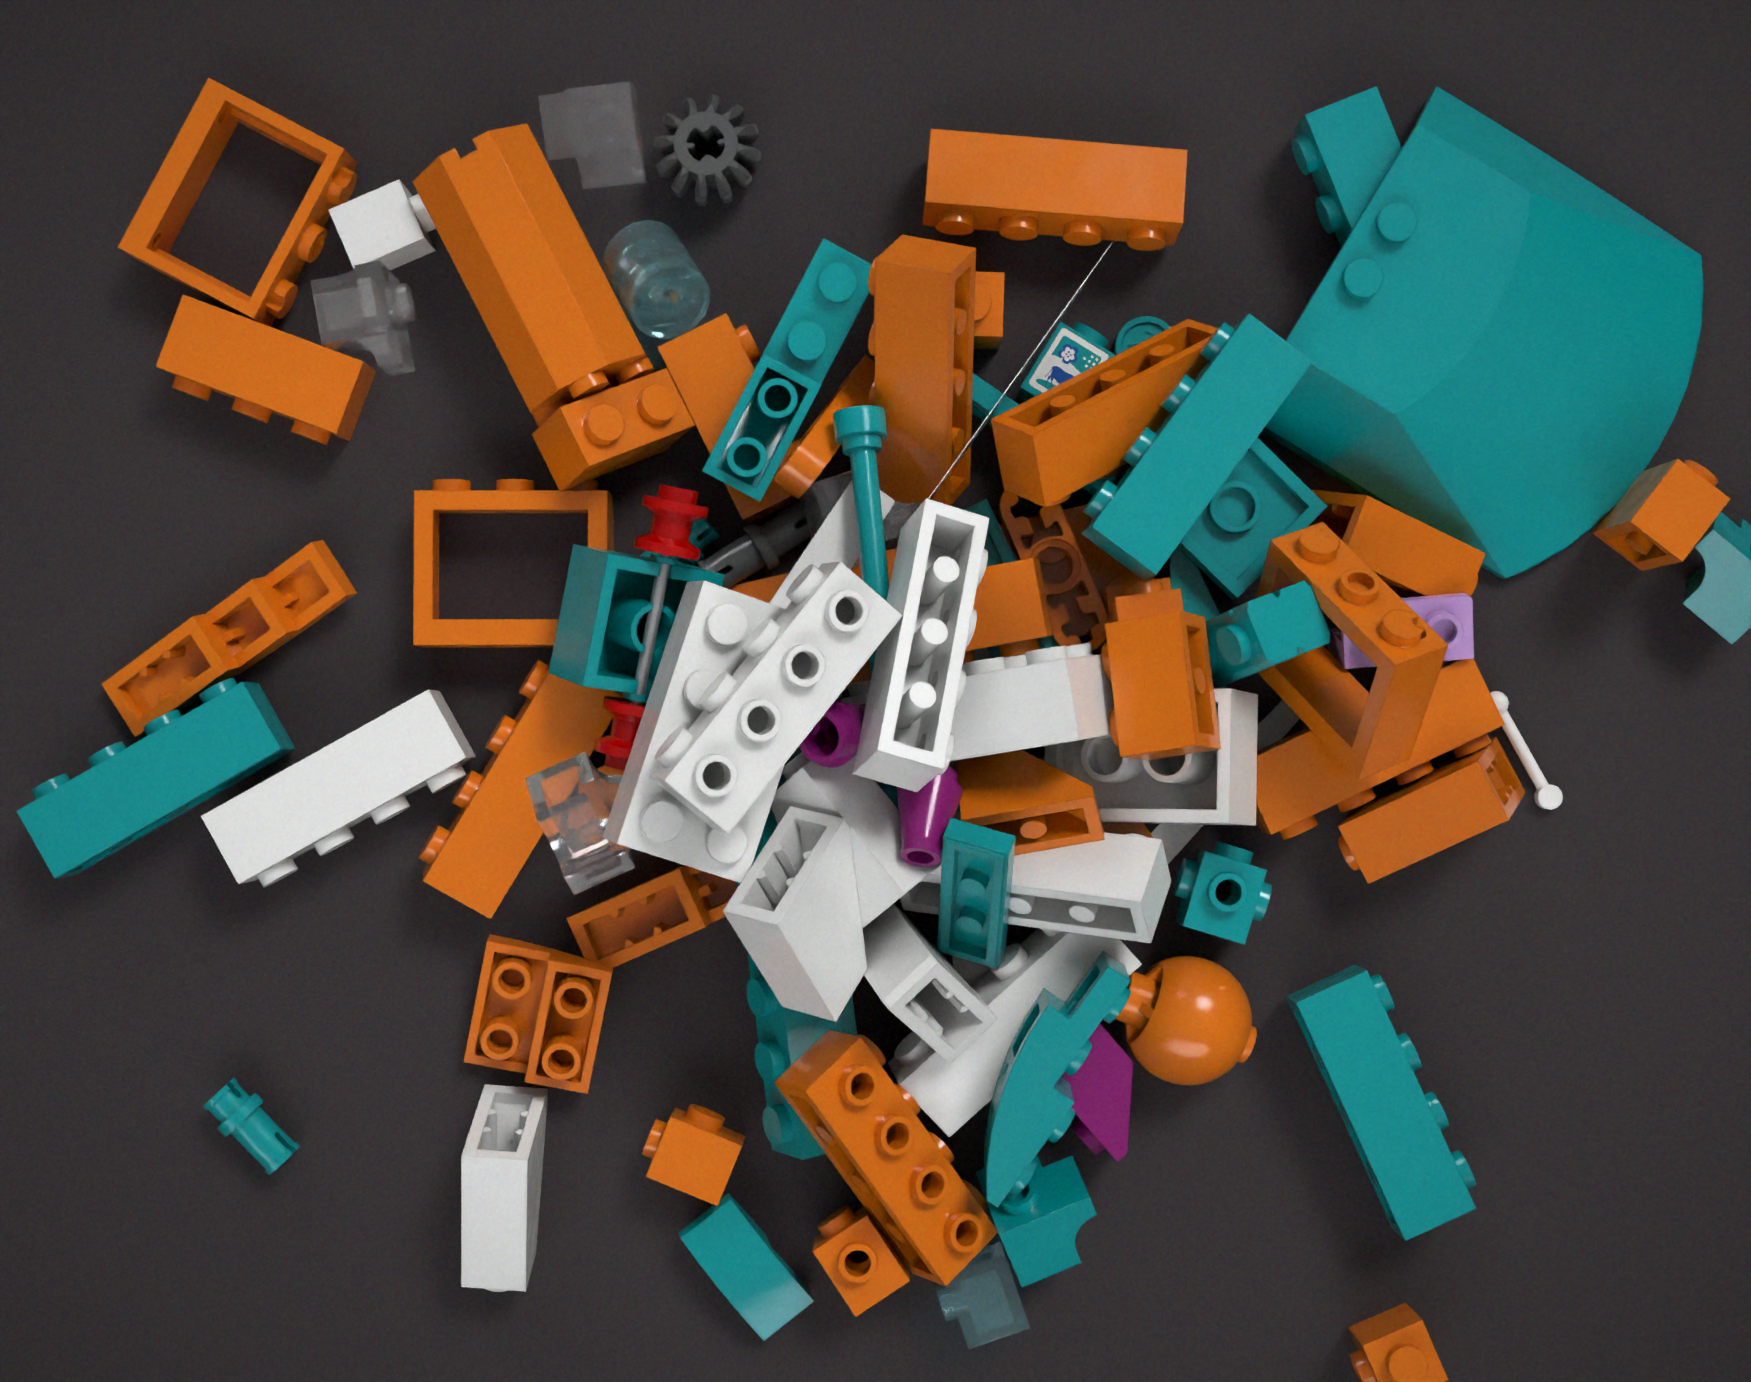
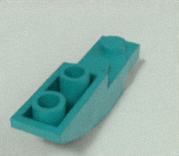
M824 238L822 239L702 469L703 472L761 502L813 403L821 383L869 294L868 277L872 264Z
M1104 950L1066 1002L1043 988L1025 1016L1009 1047L996 1082L988 1114L984 1145L986 1199L997 1208L1009 1191L1017 1195L1028 1184L1037 1167V1161L1034 1160V1157L1047 1140L1053 1143L1057 1142L1070 1126L1075 1115V1110L1072 1108L1075 1102L1070 1083L1061 1078L1064 1072L1069 1076L1077 1072L1092 1048V1043L1088 1041L1092 1033L1102 1020L1111 1023L1120 1014L1130 997L1131 991L1126 987L1131 980L1125 965Z

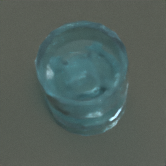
M652 220L635 222L618 231L606 248L603 257L604 272L638 330L649 337L668 339L681 336L693 329L706 314L710 304V287L676 232L663 222Z

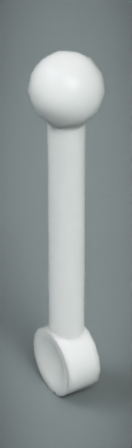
M1500 691L1490 692L1505 723L1502 728L1536 787L1534 793L1535 803L1543 809L1552 810L1557 808L1563 800L1562 791L1559 787L1548 784L1507 711L1509 705L1507 696Z

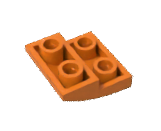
M489 934L463 1062L525 1073L524 1082L588 1094L613 968L556 949Z

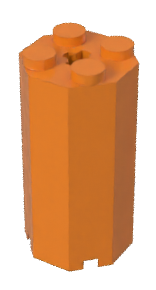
M526 123L489 130L473 138L472 141L477 150L460 158L456 148L438 156L413 181V184L530 413L533 415L538 427H540L559 407L646 376L655 369L634 332L536 138Z

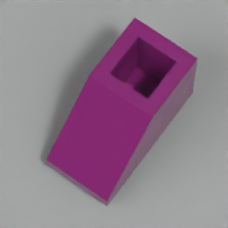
M1099 1024L1088 1039L1092 1043V1048L1082 1066L1072 1076L1064 1072L1061 1078L1070 1083L1075 1102L1072 1108L1079 1117V1120L1071 1126L1072 1129L1096 1156L1106 1148L1118 1162L1128 1151L1133 1061L1107 1030Z

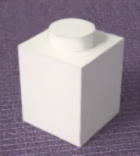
M399 179L328 210L353 268L366 280H370L436 251L428 233L436 229L426 207L419 194L412 196Z

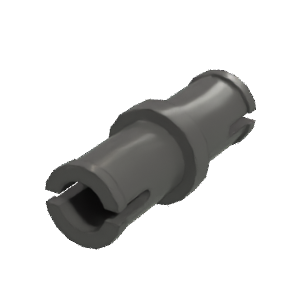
M803 496L798 502L761 525L757 526L756 523L752 522L743 528L745 535L708 558L701 559L697 562L699 568L714 572L729 566L721 574H725L722 587L730 589L764 567L771 571L779 566L778 558L815 536L823 522L820 516H812L797 527H794L795 523L816 511L810 501Z

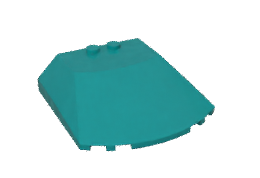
M1436 86L1424 102L1423 109L1411 133L1286 337L1285 341L1313 362L1261 433L1359 493L1368 495L1486 553L1481 567L1501 579L1509 578L1552 557L1589 531L1620 501L1659 449L1675 419L1687 389L1697 354L1703 315L1704 283L1702 257L1699 253L1576 172Z

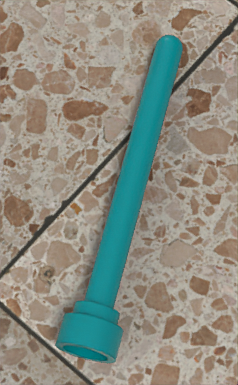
M852 406L840 409L833 414L835 442L842 445L844 455L850 456L862 580L887 601L889 578L876 454L882 451V441L888 437L885 409L879 406ZM877 649L869 657L871 677Z

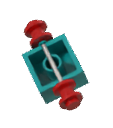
M659 484L657 497L643 495L642 505L653 513L650 533L635 537L633 547L659 553V555L650 554V557L573 544L548 673L580 686L623 692V698L604 697L602 707L614 716L611 733L608 736L597 738L594 745L595 751L606 754L604 765L611 768L625 770L686 583L705 580L719 586L723 585L725 574L678 563L679 559L672 558V556L699 560L701 550L689 542L693 521L707 518L709 508L696 505L699 493L697 491Z

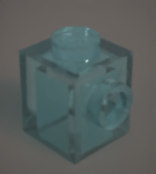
M1002 1241L990 1246L987 1244L947 1286L935 1284L936 1293L946 1321L959 1320L968 1349L1030 1329L1027 1314Z

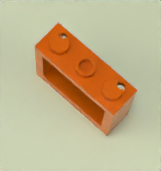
M208 77L118 248L136 260L246 318L271 327L275 318L282 319L291 309L298 292V286L294 283L305 262H314L325 245L328 231L324 227L330 217L328 210L347 202L351 197L357 183V173L354 170L358 163L344 148ZM238 123L321 165L251 297L168 254Z
M436 479L432 480V490H414L413 645L424 648H553L559 619H439V513H588V547L614 551V496L608 490H598L597 480H590L561 492L559 490H535V481L527 479L496 480V490H471V481Z
M1324 522L1271 539L1256 598L1304 580L1308 585H1311L1320 609L1377 666V670L1369 693L1342 667V664L1324 646H1321L1258 672V674L1358 780L1409 760L1448 644Z

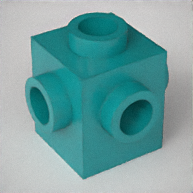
M1216 841L1213 853L1196 849L1193 861L1183 859L1176 877L1173 895L1182 899L1175 922L1194 930L1245 945L1252 919L1261 921L1269 904L1272 885L1264 882L1267 870L1250 865L1254 852ZM1227 880L1229 885L1228 893L1224 898L1218 900L1216 897V887L1221 881Z

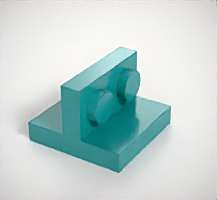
M1257 437L1184 536L1178 547L1233 601L1262 574L1270 540L1308 527L1324 511L1327 505Z

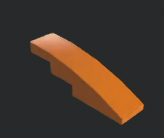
M324 540L311 542L265 577L251 579L207 613L189 618L101 685L135 737L145 734L143 727L170 711L179 710L181 712L199 701V695L221 681L234 678L356 595L357 591Z
M681 865L566 919L583 957L614 968L726 917L723 910L737 890L738 885L733 880Z

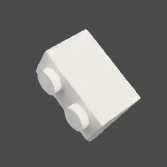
M1214 689L1221 749L1147 761L1120 757L1119 747L1115 745L1111 734L1047 745L1045 746V762L1093 787L1101 822L1256 826L1258 694L1236 689Z

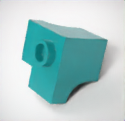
M1720 512L1695 545V548L1703 557L1704 564L1686 581L1682 604L1732 645L1751 628V525L1743 518L1735 524Z
M1036 1155L1034 1160L1037 1161V1167L1028 1184L1017 1195L1009 1191L998 1208L986 1199L984 1168L976 1171L996 1229L1022 1288L1082 1263L1075 1247V1238L1080 1227L1087 1220L1096 1216L1097 1213L1072 1155L1043 1168Z

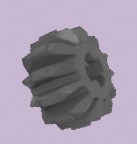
M710 95L707 100L706 111L698 112L696 103L692 98H686L683 101V107L687 118L682 120L675 114H665L663 123L672 135H661L654 138L653 145L655 150L666 155L656 165L658 173L662 178L676 176L671 189L673 194L679 198L686 195L695 186V200L698 206L704 207L707 205L710 190L718 189L723 203L732 202L733 196L729 183L734 181L740 187L749 189L753 184V179L744 167H754L762 163L761 151L749 146L759 138L758 128L755 124L740 126L744 118V110L738 104L731 106L721 115L719 96ZM717 141L720 156L715 159L707 154L699 161L695 147L699 143L710 147Z

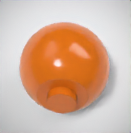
M1177 956L1154 964L1145 975L1134 971L1129 976L1131 981L1126 988L1131 991L1126 1005L1115 1019L1124 1022L1127 1044L1136 1060L1149 1073L1173 1084L1200 1085L1218 1079L1230 1071L1237 1062L1243 1063L1248 1059L1256 1042L1257 1029L1252 1026V1011L1248 997L1239 981L1227 969L1205 958Z

